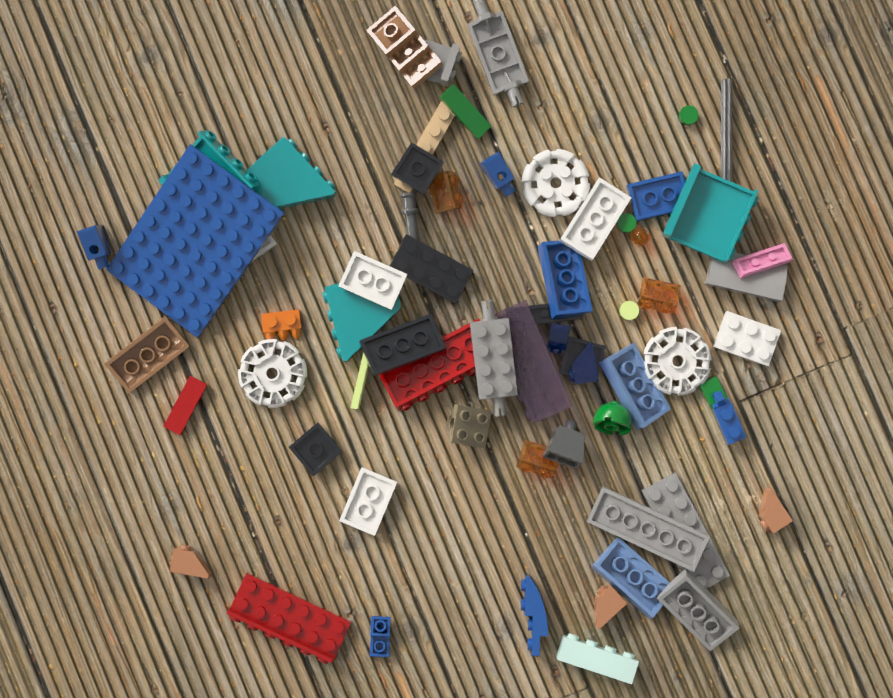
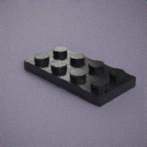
M405 234L389 265L406 273L407 279L454 304L457 303L473 272V269Z
M431 314L359 341L374 377L446 349Z

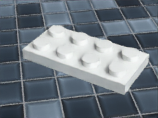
M599 177L559 241L592 261L631 197Z

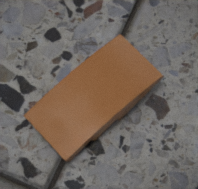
M396 6L367 29V32L414 89L443 66L440 59Z

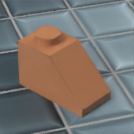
M765 488L758 515L761 519L759 523L765 532L768 531L774 534L793 520L772 488Z
M181 544L180 547L174 548L170 572L207 579L211 577L212 572L198 551L192 549V546Z
M610 584L607 586L603 585L596 592L598 595L595 596L594 625L598 630L627 604Z

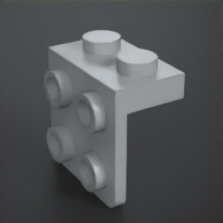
M424 40L443 63V66L426 80L448 87L449 82H453L456 70H454L455 65L460 63L462 57L460 45L453 43L450 48L430 40Z

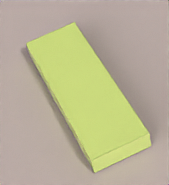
M364 353L351 408L357 410L360 409L369 370V364Z

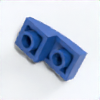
M371 616L370 657H389L391 617Z

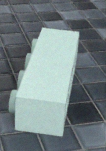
M571 633L568 636H562L556 655L557 660L632 684L639 663L634 654L626 651L621 654L616 652L617 649L605 645V648L597 646L598 643L593 640L587 639L585 642L579 640V636Z

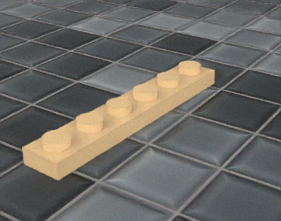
M442 101L416 144L432 155L455 118V115ZM398 179L394 182V186L407 193L413 191L411 187Z

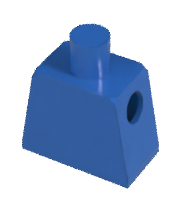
M499 152L479 163L480 168L494 189L501 188L506 197L516 191L510 182L514 179V176ZM498 173H501L503 175V179L501 181L497 177Z
M94 225L76 231L88 261L95 259L98 270L109 267L106 255L111 254V250L103 226ZM96 246H98V248H99V252H98V253H97L96 250H95V247H96Z

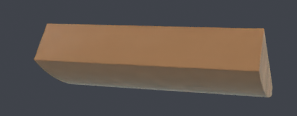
M165 315L108 359L104 365L125 390L130 393L185 351L190 345L167 315Z

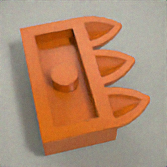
M299 309L261 314L262 328L266 339H275L277 332L279 338L285 341L289 330L296 340L301 336L302 326Z

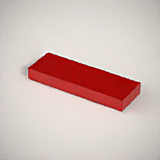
M190 375L163 427L178 435H182L208 384Z

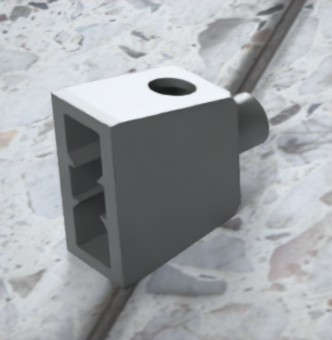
M567 420L565 427L559 426L553 432L542 457L576 470L583 463L585 436L583 433L576 431L577 423L575 421Z

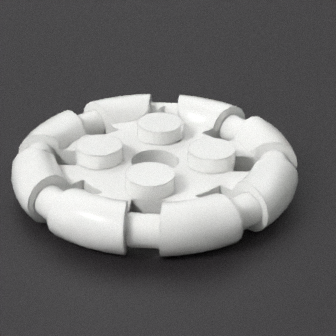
M556 149V151L546 150L532 158L533 161L526 165L522 175V183L524 184L522 191L529 205H533L538 210L537 212L550 217H555V215L566 216L578 210L582 201H585L590 190V183H588L589 173L582 160L574 157L575 154L562 149ZM557 158V164L550 165V159ZM568 163H571L574 166V168L571 171L570 168L566 166ZM538 165L543 168L540 173L535 171ZM557 178L560 180L561 186L553 188L550 181ZM575 178H580L581 184L575 185ZM531 182H537V188H531ZM572 193L576 196L573 201L568 198ZM540 196L546 199L543 204L537 200ZM561 202V207L555 208L554 203Z
M670 327L659 331L655 338L652 337L649 340L643 353L645 354V371L648 379H652L655 384L654 386L659 391L671 395V393L677 394V396L687 395L696 391V388L700 384L703 385L707 380L711 370L709 368L710 361H712L711 353L707 343L700 339L701 336L688 328L677 329V327ZM676 336L683 338L682 343L676 342ZM663 340L668 344L664 348L659 344ZM693 343L698 347L696 351L691 347ZM653 355H658V363L652 362ZM674 356L682 358L681 366L677 367L673 364L672 359ZM696 359L702 360V367H696ZM659 371L664 375L662 379H659L656 375ZM693 374L695 379L690 382L688 377ZM672 380H679L678 386H672Z
M277 339L262 340L255 347L251 346L243 355L240 361L242 362L241 368L238 369L239 384L241 388H244L245 395L259 406L266 405L268 408L283 407L287 405V402L294 401L305 387L303 385L304 380L307 378L306 362L299 355V350L286 341L284 343L279 342ZM275 349L282 350L280 356L274 354ZM263 351L265 356L259 359L257 354ZM290 358H293L295 364L292 366L287 361ZM249 364L255 365L253 372L248 371ZM270 368H275L278 372L277 377L274 379H270L267 375ZM292 374L297 375L296 383L290 382ZM252 381H255L257 385L254 389L250 385ZM286 388L288 393L282 396L279 391ZM264 391L271 392L270 398L263 396Z

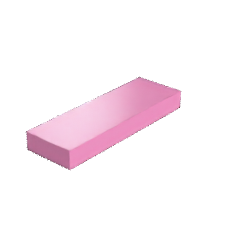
M783 243L734 259L732 263L740 279L790 263L793 258L786 244Z

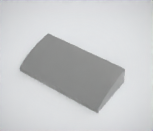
M735 253L733 259H729L726 263L710 258L704 285L776 302L783 300L788 265L784 264L740 279L732 262L734 259L747 255Z
M687 569L675 577L657 597L709 651L740 629L739 621Z

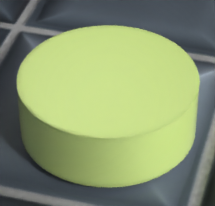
M633 301L624 302L619 309L620 316L625 320L635 319L639 314L638 305Z

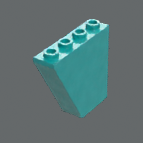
M284 136L247 169L248 172L253 173L257 177V181L261 184L256 192L279 209L334 198L337 195L334 191L336 189L335 185L330 180L326 182L321 177L323 175L322 171L317 166L313 168L309 164L311 161L304 152L300 154L296 150L298 146L291 138L287 140Z
M339 283L326 286V292H322L325 304L329 303L330 310L327 311L329 321H333L335 329H332L334 341L338 340L339 347L336 348L338 358L342 359L343 362H348L361 349L360 340L377 334L402 309L399 296L393 309L390 310L340 288Z

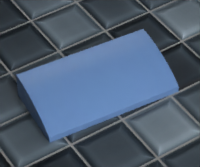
M632 343L599 362L620 402L629 410L632 423L637 430L646 427L671 410L663 393L654 386L655 384L652 379H648L645 371V361L635 343Z
M617 537L599 556L591 568L648 619L654 618L663 606L657 597L670 582L623 540Z

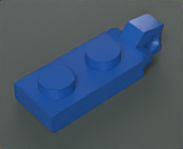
M721 391L712 393L715 404H712V411L727 445L746 438L729 398L724 399Z

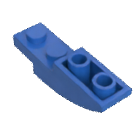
M525 575V580L521 579V591H524V599H521L520 609L524 611L525 616H532L531 619H528V631H531V638L527 639V650H531L532 656H540V636H548L547 617L536 585L529 575Z

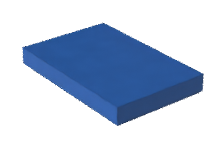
M683 171L626 185L628 194L631 197L630 202L636 222L672 213L685 184Z

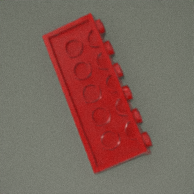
M470 323L442 337L446 347L444 351L379 375L398 411L409 410L412 404L418 401L419 403L429 399V395L435 392L436 394L443 392L448 385L452 383L456 385L462 382L463 378L469 374L470 376L476 375Z
M246 573L233 603L226 613L230 615L231 620L238 623L243 621L248 624V628L255 631L260 629L265 632L267 637L272 639L277 637L283 640L282 643L288 647H293L294 645L300 648L301 653L308 656L313 654L318 657L317 660L328 664V662L333 663L352 622L250 573Z

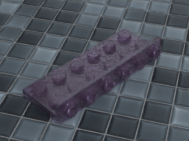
M527 300L495 313L497 319L509 318L516 385L519 390L517 393L520 402L525 403L527 408L525 413L528 420H532L535 423L572 407L571 400Z

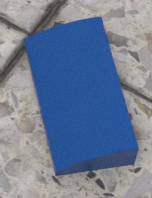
M560 241L542 242L538 246V252L551 318L560 319L591 313L593 310L581 254Z

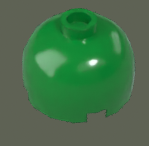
M610 401V403L603 404L596 410L593 425H595L594 429L601 433L612 435V431L619 432V435H626L631 432L632 418L629 410L621 405L620 402Z

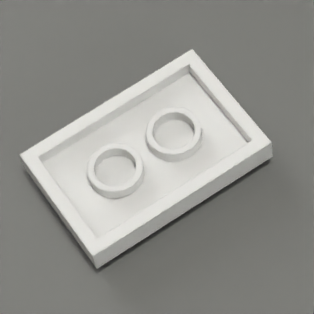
M354 251L339 283V287L392 310L407 274Z
M726 311L713 347L758 364L769 366L781 330Z
M361 467L339 521L375 536L397 481Z

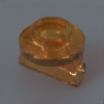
M640 223L630 232L631 240L639 246L646 244L652 238Z

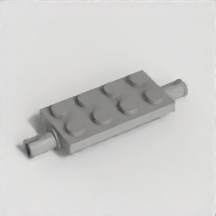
M473 0L478 17L474 22L467 24V28L492 94L495 96L507 92L512 107H517V102L520 106L524 101L521 98L518 87L528 84L529 79L503 11L492 14L488 11L485 0Z
M485 300L481 301L482 321L470 322L479 400L493 399L494 416H500L499 408H501V415L504 416L507 415L505 398L518 395L509 318L497 319L494 314V301L488 300L489 308H487Z

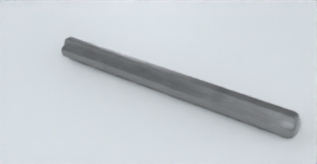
M723 79L721 81V178L731 182L732 79Z

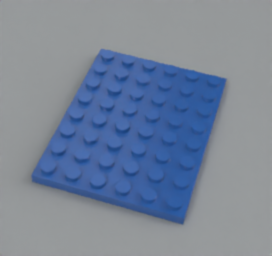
M190 144L106 270L198 338L285 212Z

